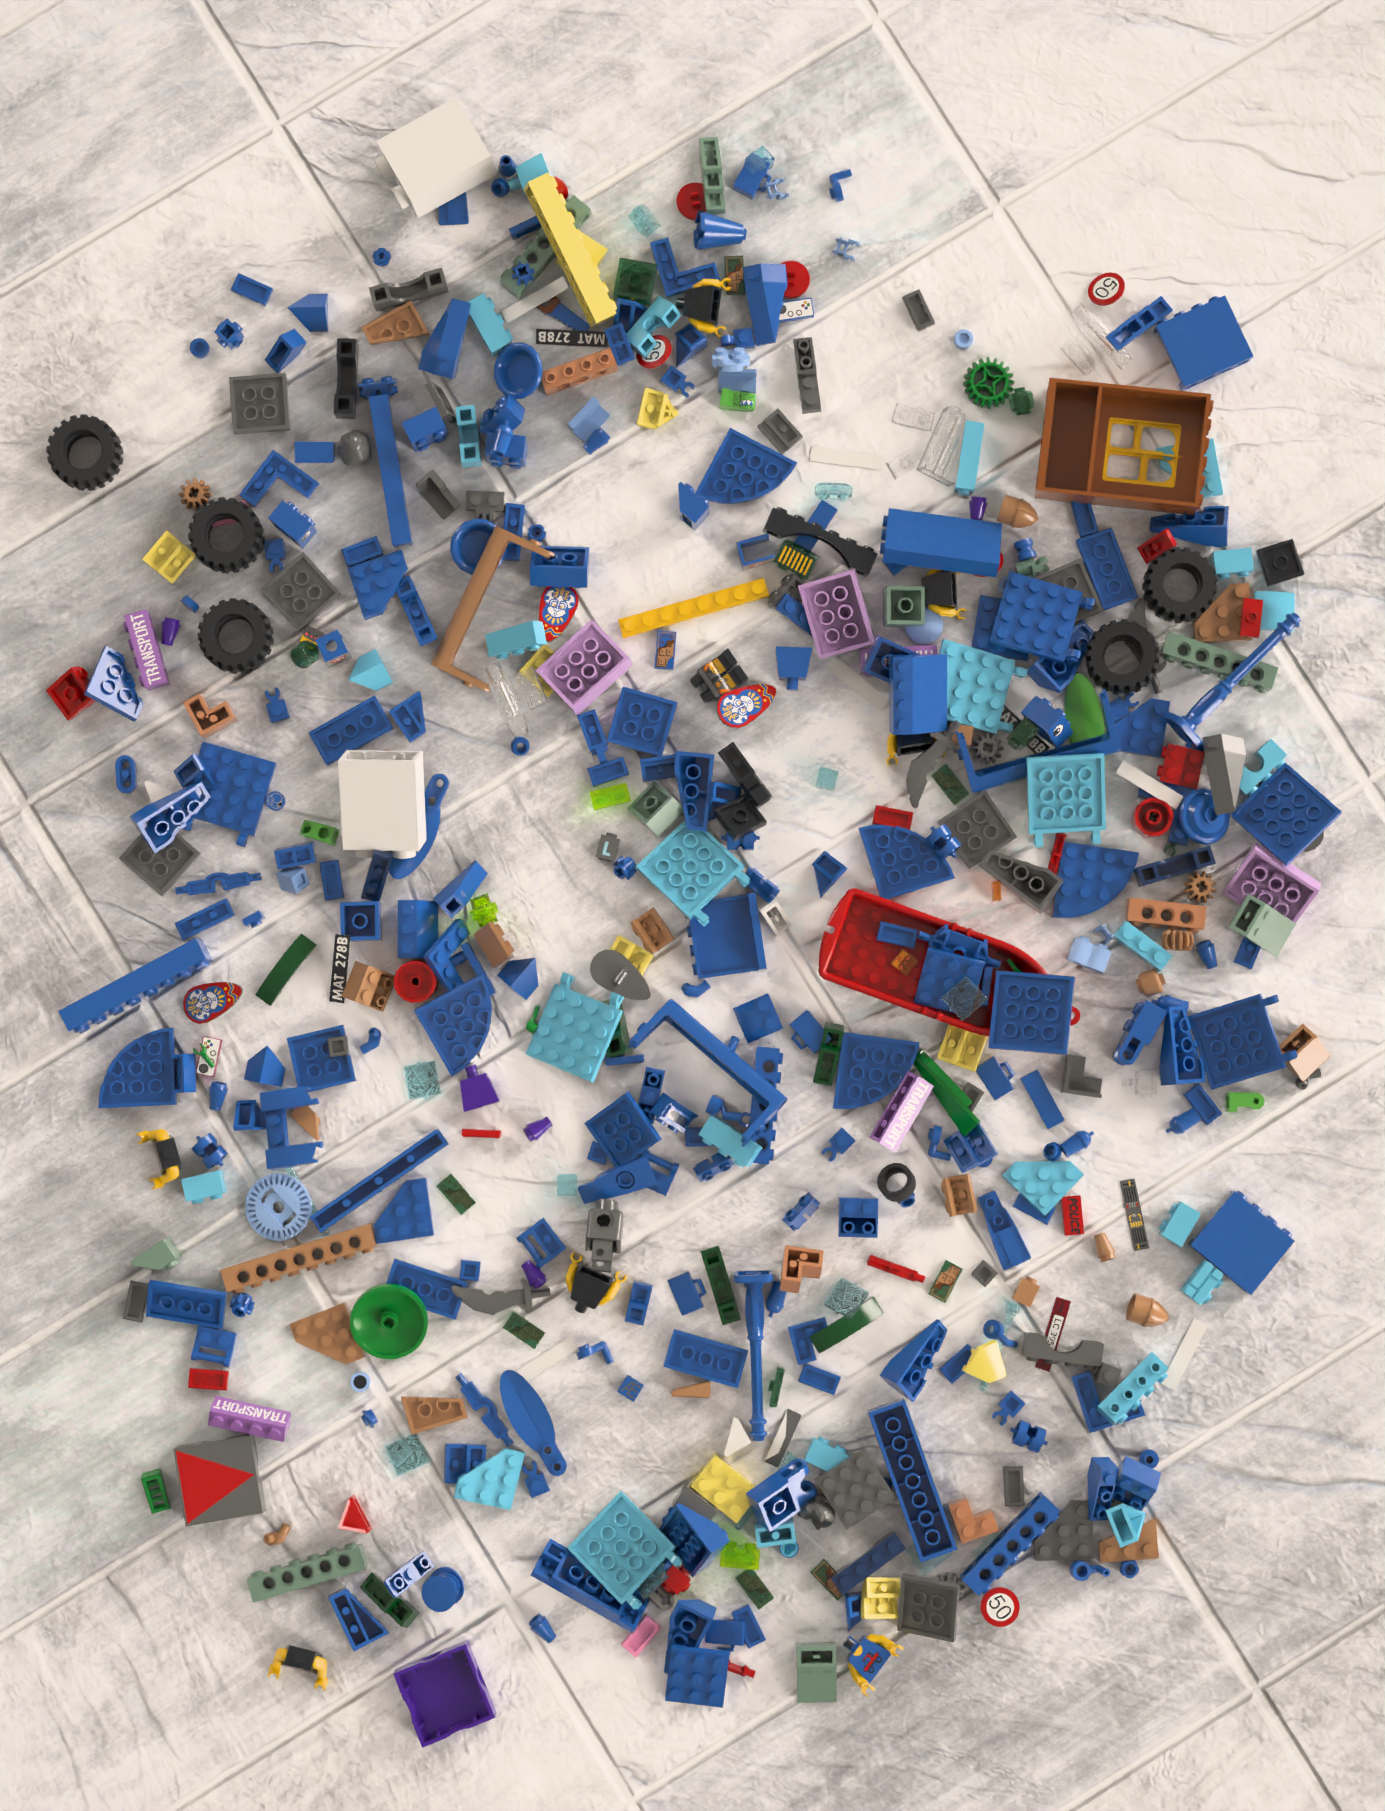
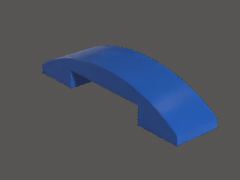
M410 575L402 578L396 592L421 647L438 638Z

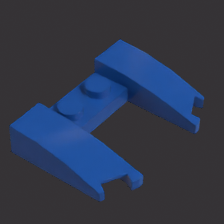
M310 1086L260 1093L261 1112H265L268 1149L265 1150L267 1169L279 1170L318 1163V1160L313 1159L316 1147L323 1148V1142L289 1146L286 1110L319 1104L318 1098L311 1099L307 1093V1090L311 1089Z

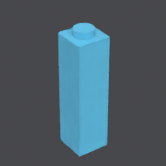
M965 421L954 489L959 495L969 496L974 493L985 423Z

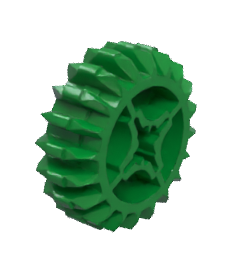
M987 357L986 363H984L983 359H979V365L973 362V368L968 367L967 369L969 374L964 375V379L967 381L963 382V386L968 387L964 390V393H971L968 396V400L974 398L973 404L976 405L980 402V408H983L984 404H987L988 409H991L992 404L995 408H998L999 402L1005 404V399H1009L1011 396L1009 393L1014 390L1011 387L1015 383L1014 380H1011L1013 373H1007L1010 368L1009 366L1003 368V361L1000 364H996L997 358L990 362V358ZM989 370L995 371L999 375L994 376L990 374ZM981 371L982 380L974 385L973 379ZM986 380L991 381L992 385H985ZM1000 382H1003L1004 389L1001 393L996 395L995 386L999 385ZM979 391H985L989 397L981 395Z

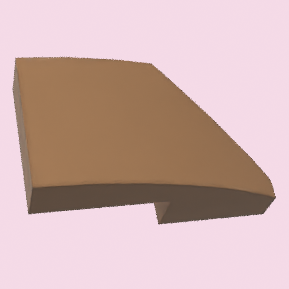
M309 1106L295 1108L289 1115L318 1141L320 1139L318 1134L320 1118L317 1117V1114Z

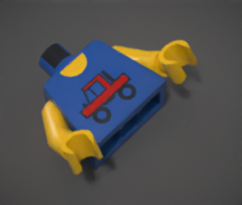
M877 1634L862 1635L858 1642L851 1636H848L843 1642V1646L850 1650L847 1656V1666L851 1677L861 1688L862 1694L869 1697L866 1694V1689L870 1687L872 1691H875V1688L868 1684L867 1681L869 1683L872 1682L890 1655L900 1657V1655L896 1654L895 1650L896 1648L903 1650V1646L894 1644L893 1641L884 1635Z

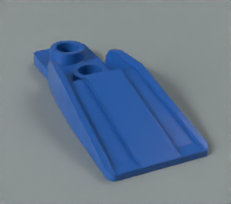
M466 192L439 206V225H463L469 223Z
M642 1157L599 1174L594 1181L580 1185L578 1191L583 1203L588 1204L599 1199L612 1198L657 1184V1180L647 1157Z
M991 1191L978 1197L985 1215L987 1229L1002 1269L1007 1270L1030 1260L1031 1256L1009 1213L1002 1207L996 1192Z

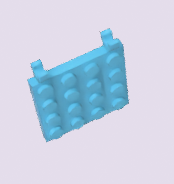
M943 639L939 654H947V721L954 722L957 720L962 725L974 726V729L989 732L990 734H996L997 730L1006 733L1012 732L1014 724L1001 722V714L1011 676L1026 677L1028 669L1015 667V660Z
M1104 753L1026 757L1028 833L1034 834L1035 847H1043V834L1080 831H1091V842L1093 844H1101L1100 830H1106Z
M686 820L636 865V869L689 920L695 917L703 927L709 923V917L701 909L734 878L744 888L750 884V878L742 872L745 866L708 831L687 829Z
M563 972L560 979L561 984L555 983L526 1055L593 1083L623 1013L622 1010H619V1006L624 997L612 992L609 999L610 1004L607 1005L570 990L575 977Z
M620 1491L567 1547L620 1604L627 1601L634 1610H637L642 1603L633 1593L666 1558L675 1567H678L683 1562L673 1552L677 1546L623 1491Z

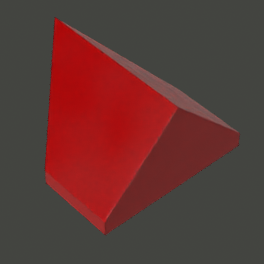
M354 1494L347 1501L338 1528L367 1534L372 1530V1527Z

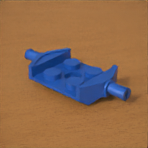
M947 924L936 931L934 935L922 931L918 934L917 939L929 942L928 945L931 948L951 953L955 950H961L964 953L962 956L985 961V967L988 964L998 969L1001 961L988 956L987 939H984V942L948 929Z

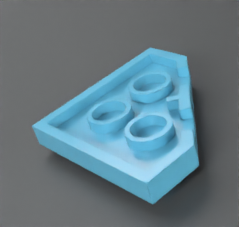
M1212 438L1209 439V447L1206 454H1204L1207 457V465L1204 473H1202V475H1205L1204 487L1200 491V494H1203V498L1223 495L1215 445ZM1174 445L1160 447L1156 451L1174 455V452L1171 450ZM1163 456V458L1167 461H1170L1174 458ZM1158 459L1159 468L1171 475L1172 468L1170 464Z
M1070 1161L1015 1162L1002 1175V1178L1045 1217L1084 1174Z
M509 1448L500 1450L498 1454L490 1459H486L468 1473L458 1477L453 1497L511 1510L525 1453Z

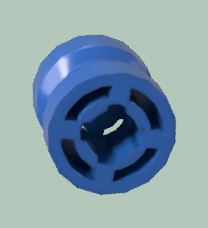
M1026 538L1013 544L1015 550L1018 551V561L1037 557L1036 551L1032 548V538Z

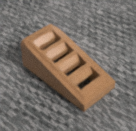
M711 1381L676 1388L671 1391V1396L709 1398Z

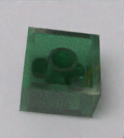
M620 258L613 291L614 301L620 298L636 301L643 306L650 307L658 271L657 264Z

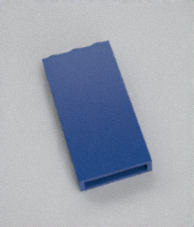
M889 508L888 516L884 515L882 527H886V529H882L881 540L884 543L881 542L879 554H883L882 562L997 577L1000 562L1002 523Z

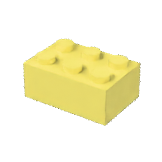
M714 1453L691 1482V1487L736 1524L751 1506L746 1493L756 1486L716 1453Z

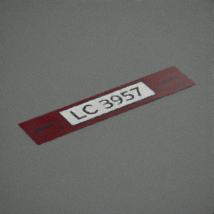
M1056 1297L1045 1332L1049 1345L1055 1351L1057 1350L1071 1301ZM1038 1358L1035 1367L1050 1372L1052 1364L1045 1363L1046 1359Z

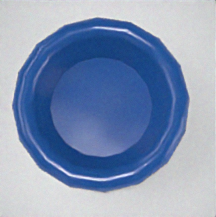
M523 342L511 343L504 347L496 358L494 364L496 385L505 396L510 393L515 399H524L533 394L542 378V362L539 354L532 346Z
M472 519L464 522L455 530L451 538L450 552L453 561L462 571L470 575L473 574L497 525L485 519ZM505 550V552H504V554H503V556H502V559H501V561H500L498 567L501 566V564H502V562H503V560H504V558H505V556H506V550Z
M1200 788L1193 790L1184 798L1180 806L1179 819L1181 828L1189 839L1198 844L1209 845L1216 843L1225 835L1229 827L1230 813L1216 815L1211 789Z

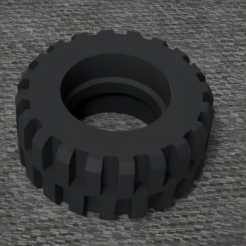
M81 414L80 418H77L76 415L70 416V421L68 422L65 419L60 422L62 425L59 428L55 426L52 430L55 434L48 438L50 446H46V452L49 454L47 460L52 466L53 472L63 482L81 491L85 489L93 491L97 486L100 489L105 487L104 483L106 481L111 483L114 480L112 476L114 473L118 475L120 472L118 466L123 464L121 455L124 452L123 447L120 445L119 437L105 421L99 420L98 417L93 415L88 417L87 414ZM84 437L96 438L102 447L98 461L85 469H78L72 466L69 461V452L72 445Z
M224 497L218 498V501L213 499L208 501L209 505L200 506L199 509L201 511L198 514L194 513L192 516L194 521L193 523L190 522L188 527L190 529V533H188V539L191 542L190 547L196 557L206 567L225 574H229V571L237 573L240 572L239 569L241 568L247 569L250 567L248 564L251 561L254 563L257 560L256 555L258 553L261 554L263 549L261 544L264 543L263 526L253 510L242 501L238 502L234 498L226 500ZM223 519L236 520L241 524L244 531L241 543L229 552L215 550L209 541L213 524Z
M1176 547L1171 551H1164L1149 565L1143 577L1144 601H1148V608L1150 610L1153 609L1157 617L1162 616L1165 618L1164 621L1167 622L1171 620L1175 621V623L1189 622L1201 616L1214 602L1215 594L1218 592L1219 587L1216 585L1219 581L1218 575L1214 574L1216 570L1214 565L1210 566L1208 563L1210 560L1206 556L1205 558L1200 556L1201 552L1197 550L1192 552L1191 548L1187 547L1184 549ZM1172 569H1183L1192 574L1197 583L1196 595L1187 602H1177L1171 599L1163 588V578L1167 572Z
M229 598V601H219L217 606L213 604L210 607L211 611L208 614L204 613L202 616L204 620L198 626L200 629V633H197L198 640L200 641L199 646L204 656L214 666L224 672L228 671L232 674L241 672L243 674L248 673L249 669H257L259 663L263 664L266 661V655H270L272 651L270 647L274 643L272 637L274 632L268 617L255 604L249 603L244 599ZM242 619L252 627L253 639L250 645L242 652L229 653L221 647L219 633L222 627L229 621Z
M1121 619L1120 622L1113 620L1108 625H1102L1099 631L1094 632L1092 639L1087 645L1086 667L1088 668L1090 678H1093L1097 686H1101L1106 692H1113L1114 695L1119 693L1130 695L1131 692L1137 693L1141 691L1142 687L1150 684L1159 666L1160 653L1155 636L1152 632H1148L1146 626H1140L1138 622L1133 620L1132 622H1127V619ZM1117 641H1128L1136 645L1141 654V661L1136 670L1128 674H1117L1109 670L1104 660V655L1109 645Z

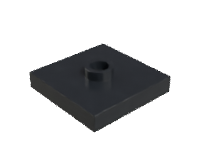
M1293 539L1255 551L1267 587L1305 575Z
M746 793L714 809L713 812L734 841L767 824L766 819Z

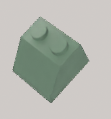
M886 586L883 589V627L925 625V586Z
M655 781L628 807L657 837L683 812V807Z
M167 1238L133 1259L131 1264L156 1270L164 1268L169 1270L180 1263L179 1259L183 1256L171 1238Z

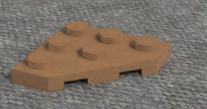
M1249 583L1229 584L1193 624L1195 640L1204 643L1252 640V638L1239 637L1243 598H1250Z
M345 1302L289 1324L297 1343L339 1362L349 1364L365 1357L362 1348L356 1343L351 1333L350 1316Z

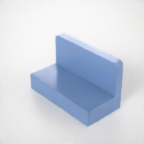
M719 368L718 393L722 392V388H727L732 391L756 394L757 369L725 372L722 371V368Z
M593 396L568 423V428L586 443L594 430H598L607 421L610 414L599 405V401Z

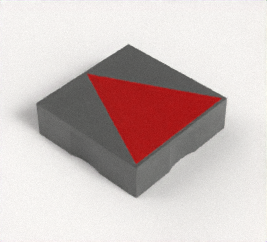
M243 1434L213 1442L203 1441L180 1445L173 1449L185 1526L261 1514L266 1511L263 1485L258 1472L255 1436Z

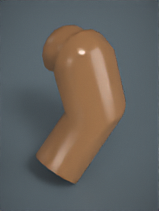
M283 1523L278 1532L265 1534L263 1537L264 1542L269 1546L283 1543L291 1526Z

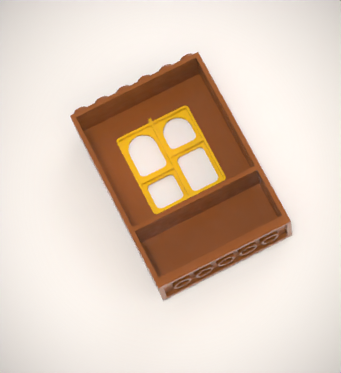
M1049 378L1035 499L1195 515L1196 511L1200 510L1203 501V494H1200V491H1202L1205 483V475H1202V473H1204L1207 465V457L1204 454H1206L1209 447V438H1206V435H1208L1211 429L1212 421L1208 417L1211 415L1214 400H1210L1211 394ZM1114 424L1131 425L1134 427L1133 446L1131 448L1113 447L1110 445L1111 430ZM1150 427L1171 431L1175 436V445L1171 449L1174 455L1141 449L1142 429ZM1110 455H1122L1140 458L1139 478L1131 480L1108 477V457ZM1163 456L1174 458L1170 461H1167L1163 458ZM1150 459H1161L1170 464L1172 474L1167 481L1150 482L1147 480V468Z

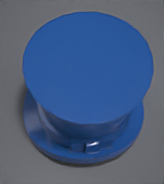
M450 1567L436 1569L422 1586L423 1601L433 1611L444 1612L449 1610L464 1595V1583L461 1576Z

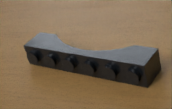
M781 507L772 508L762 530L763 532L769 533V535L778 539L789 536H805L818 539L832 547L845 561L849 570L855 568L856 573L864 577L869 575L878 553L874 552L873 548L866 545L864 547L857 545V541L851 538L839 537L840 534L833 530H829V532L823 530L822 526L812 522L810 524L805 522V518L795 514L792 516L787 514L788 511Z

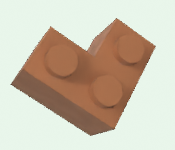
M199 693L183 702L198 732L204 739L238 721L230 704L226 701L210 709L204 696Z
M785 1245L779 1291L799 1293L801 1277L820 1279L824 1251Z
M966 1497L947 1503L962 1544L999 1531L991 1509L973 1515Z

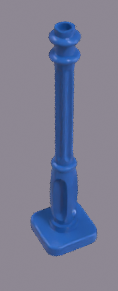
M1296 613L1286 614V619L1283 622L1277 623L1275 631L1225 680H1220L1219 684L1201 697L1186 716L1180 717L1171 712H1167L1163 716L1165 721L1184 742L1194 747H1198L1202 743V740L1194 732L1196 726L1218 708L1228 694L1232 693V688L1285 636H1291V630L1294 627L1298 628L1300 626L1301 618Z
M772 1270L734 1272V1282L744 1283V1287H746L745 1318L748 1332L747 1339L750 1341L752 1419L749 1420V1423L752 1425V1431L749 1435L753 1437V1441H764V1437L768 1434L764 1431V1424L767 1423V1420L764 1419L761 1345L764 1339V1299L761 1287L764 1286V1283L773 1281Z

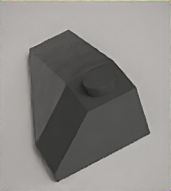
M1226 734L1202 737L1215 814L1221 815L1235 812L1240 792V782L1243 777L1244 763L1247 758L1244 738Z
M992 850L987 853L979 864L983 870L1040 915L1064 881L1047 868L1014 859L1011 856Z

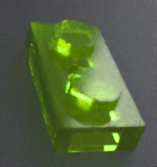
M627 783L589 792L594 811L631 802Z

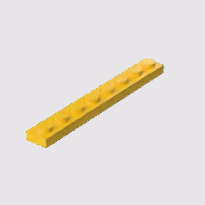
M761 578L618 619L623 639L764 599L769 597L765 579Z

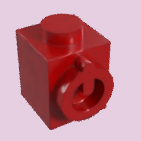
M672 1565L666 1572V1576L664 1574L663 1578L665 1580L661 1583L662 1587L674 1596L680 1592L684 1593L690 1587L691 1577L683 1565L681 1567Z

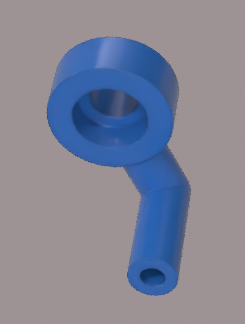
M851 169L829 176L832 188H829L832 200L835 199L836 202L844 200L838 180L851 177Z
M934 1125L933 1129L929 1128L927 1139L930 1140L928 1155L933 1158L950 1161V1153L937 1151L942 1127Z
M991 1319L984 1324L983 1333L987 1338L998 1339L1006 1347L1014 1349L1018 1347L1017 1341L1010 1340L1003 1334L1004 1327L1000 1321ZM991 1326L994 1327L993 1332H990Z
M604 1341L593 1346H589L587 1343L578 1347L579 1352L576 1353L578 1360L601 1351L607 1365L614 1362Z
M1082 1560L1073 1562L1070 1567L1071 1576L1078 1581L1087 1580L1091 1573H1099L1105 1577L1110 1575L1109 1569L1101 1565L1089 1566L1088 1563ZM1078 1567H1081L1080 1572L1077 1573Z

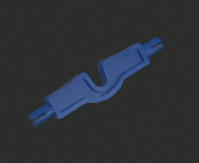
M217 872L208 875L205 879L187 882L186 886L175 887L176 895L188 893V895L215 893V883L217 880L221 881L223 890L228 891L251 884L250 882L262 880V877H257L261 876L260 872L254 874L242 872L230 875Z
M462 1373L457 1375L455 1378L462 1386L460 1390L467 1398L472 1409L477 1411L482 1407H487L488 1412L481 1418L482 1422L492 1431L497 1439L501 1438L507 1447L512 1445L514 1441L507 1434L509 1430L499 1418L494 1402L490 1398L483 1396L472 1381L468 1382Z

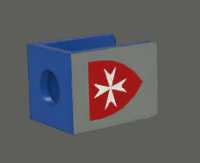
M769 533L736 542L743 571L775 562V554L745 562L742 548L769 541Z
M338 629L315 639L323 659L329 667L352 658ZM336 642L337 649L332 652L328 651L326 645Z

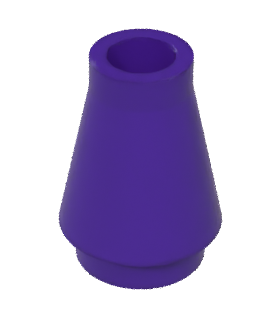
M971 496V501H969L970 519L982 521L988 504L986 503V498Z
M165 617L164 621H162L161 644L173 646L181 626L179 625L180 620Z
M546 1116L543 1119L527 1124L523 1131L528 1140L532 1142L534 1140L537 1141L553 1125Z
M531 1260L521 1265L530 1287L533 1286L536 1290L547 1282L546 1275Z

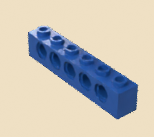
M757 1046L754 1070L776 1088L777 1083L780 1084L781 1072H778V1064H782L783 1053H780L778 1048ZM767 1061L774 1065V1069L770 1073L763 1070V1064ZM753 1096L750 1110L752 1118L749 1120V1127L764 1112L759 1108L760 1102ZM778 1112L768 1122V1128L760 1136L755 1135L751 1139L756 1142L762 1138L767 1143L753 1163L769 1164V1160L773 1161L774 1149L770 1148L771 1141H775L776 1130H772L773 1122H777Z
M1040 1491L959 1575L961 1579L978 1596L981 1593L985 1594L991 1588L990 1584L995 1579L998 1580L1003 1576L1008 1565L1012 1566L1018 1560L1017 1556L1022 1551L1025 1552L1032 1545L1031 1541L1035 1537H1040L1045 1532V1527L1049 1523L1057 1520L1060 1510ZM1036 1513H1043V1517L1041 1520H1034V1515ZM1023 1527H1029V1532L1026 1535L1020 1534ZM1009 1541L1016 1542L1013 1549H1007ZM996 1555H1002V1560L999 1563L993 1562V1558ZM988 1569V1575L986 1577H980L979 1574L981 1570Z

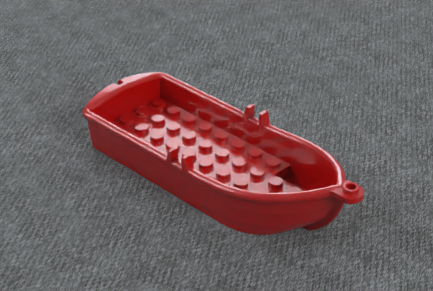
M857 888L849 889L834 908L827 922L828 926L834 928V933L830 934L824 931L819 951L818 973L824 980L968 1032L988 1037L990 1036L996 971L1014 972L1007 962L1011 958L1020 971L1048 975L1036 960L1007 942ZM880 921L918 930L917 937L920 931L934 935L936 931L947 924L948 929L982 942H984V939H987L988 956L1001 961L998 969L995 967L992 969L987 1008L979 1006V998L977 1000L978 1003H976L978 1006L974 1003L973 1009L975 1010L972 1011L971 1016L961 1017L959 1016L960 1014L914 1003L927 949L930 947L928 945L929 942L916 938L915 947L911 949L876 941ZM903 950L908 955L903 958L898 968H896L892 963ZM961 950L953 952L954 954L964 955ZM907 957H910V962L906 960ZM983 971L975 998L980 997L979 992L981 993ZM1072 1006L1074 1017L1071 1019L1070 1025H1075L1080 1020V1011Z

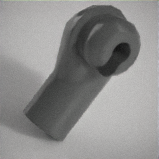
M1320 1068L1314 1071L1304 1082L1297 1078L1296 1086L1300 1090H1304L1308 1087L1307 1085L1311 1079L1321 1078Z

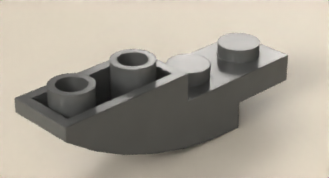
M812 337L793 339L802 414L821 412Z

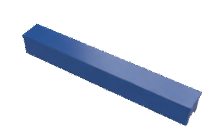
M388 394L369 397L392 545L394 548L403 545H413L390 399Z
M435 1129L310 1216V1219L315 1223L320 1233L324 1232L448 1146L449 1143L440 1130Z

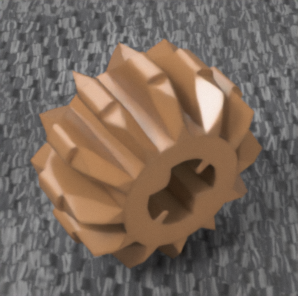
M194 478L192 484L189 480H186L187 487L181 485V489L184 492H180L179 496L182 497L181 503L186 504L187 509L193 507V510L197 511L198 506H202L204 502L209 504L207 498L212 497V493L208 492L210 486L205 485L204 480L198 483L197 478ZM195 491L197 492V495H198L197 498H194V494H193V493H194Z
M1195 871L1194 877L1191 875L1187 877L1190 882H1184V885L1189 887V889L1184 890V893H1191L1188 897L1189 900L1195 897V903H1199L1200 899L1203 903H1206L1207 897L1209 899L1214 897L1210 892H1217L1216 888H1212V885L1217 884V882H1210V879L1213 877L1211 874L1205 877L1206 871H1202L1200 875L1198 871ZM1202 883L1201 886L1204 887V889L1201 891H1199V888L1196 887V885Z
M1165 930L1161 937L1162 948L1173 951H1190L1194 945L1193 933L1181 930Z

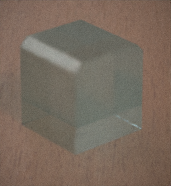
M820 767L815 788L834 791L838 771Z
M559 1174L557 1176V1196H577L578 1175Z

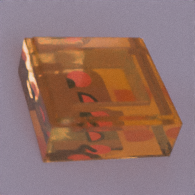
M993 881L991 883L992 902H999L1001 900L1000 881Z
M902 949L891 965L907 976L918 960Z

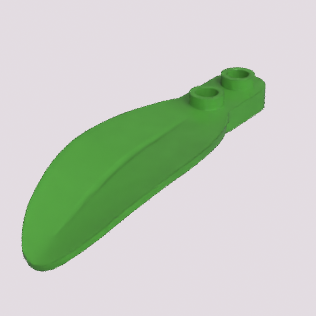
M1077 673L1073 681L1068 684L1065 696V718L1071 723L1070 728L1073 731V734L1069 737L1071 743L1105 734L1103 714L1093 685L1084 674Z

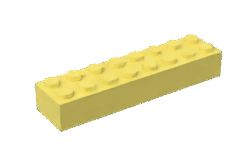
M546 173L529 181L524 187V191L590 327L593 328L611 319L616 314L617 306L614 300H610L607 294L609 292L607 285L604 281L601 282L598 276L600 271L597 265H593L590 259L592 255L587 246L584 247L581 241L583 236L580 230H576L573 224L575 220L570 211L567 212L564 206L566 201L563 195L559 194L556 189L557 182L553 176L550 177L549 173Z

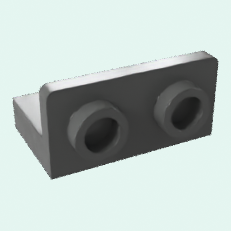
M796 574L786 575L780 582L782 585L778 590H774L769 595L770 600L767 602L769 606L775 608L784 594L787 593L799 603H802L798 586L805 584V582Z

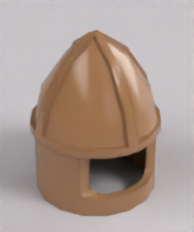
M1006 494L997 522L1012 526V528H1024L1033 525L1039 518L1030 503L1022 498L1019 499Z
M1134 1293L1131 1297L1126 1312L1127 1321L1139 1324L1142 1327H1154L1169 1320L1167 1311L1159 1302L1152 1297L1149 1298Z

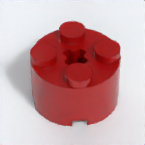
M1158 798L1145 799L1134 808L1131 816L1133 828L1139 835L1145 838H1155L1168 831L1173 821L1171 807L1167 802ZM1150 815H1155L1156 819H1154V822L1152 820H1149L1148 817H1150Z

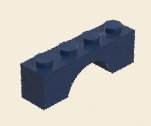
M1209 845L1134 869V874L1140 888L1214 865L1216 862Z
M890 1531L866 1553L841 1567L830 1575L829 1578L839 1593L844 1595L906 1548L896 1533Z

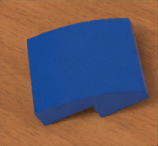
M981 1123L966 1136H963L958 1130L944 1140L946 1147L962 1173L985 1163L998 1154Z
M445 1443L444 1483H457L458 1477L468 1473L475 1466L485 1461L486 1445Z

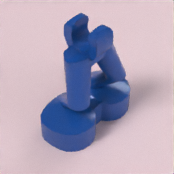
M712 1095L705 1111L713 1116L721 1111L722 1119L738 1121L743 1127H748L749 1124L744 1123L742 1118L744 1116L752 1118V1115L748 1112L728 1111L724 1098L718 1095Z

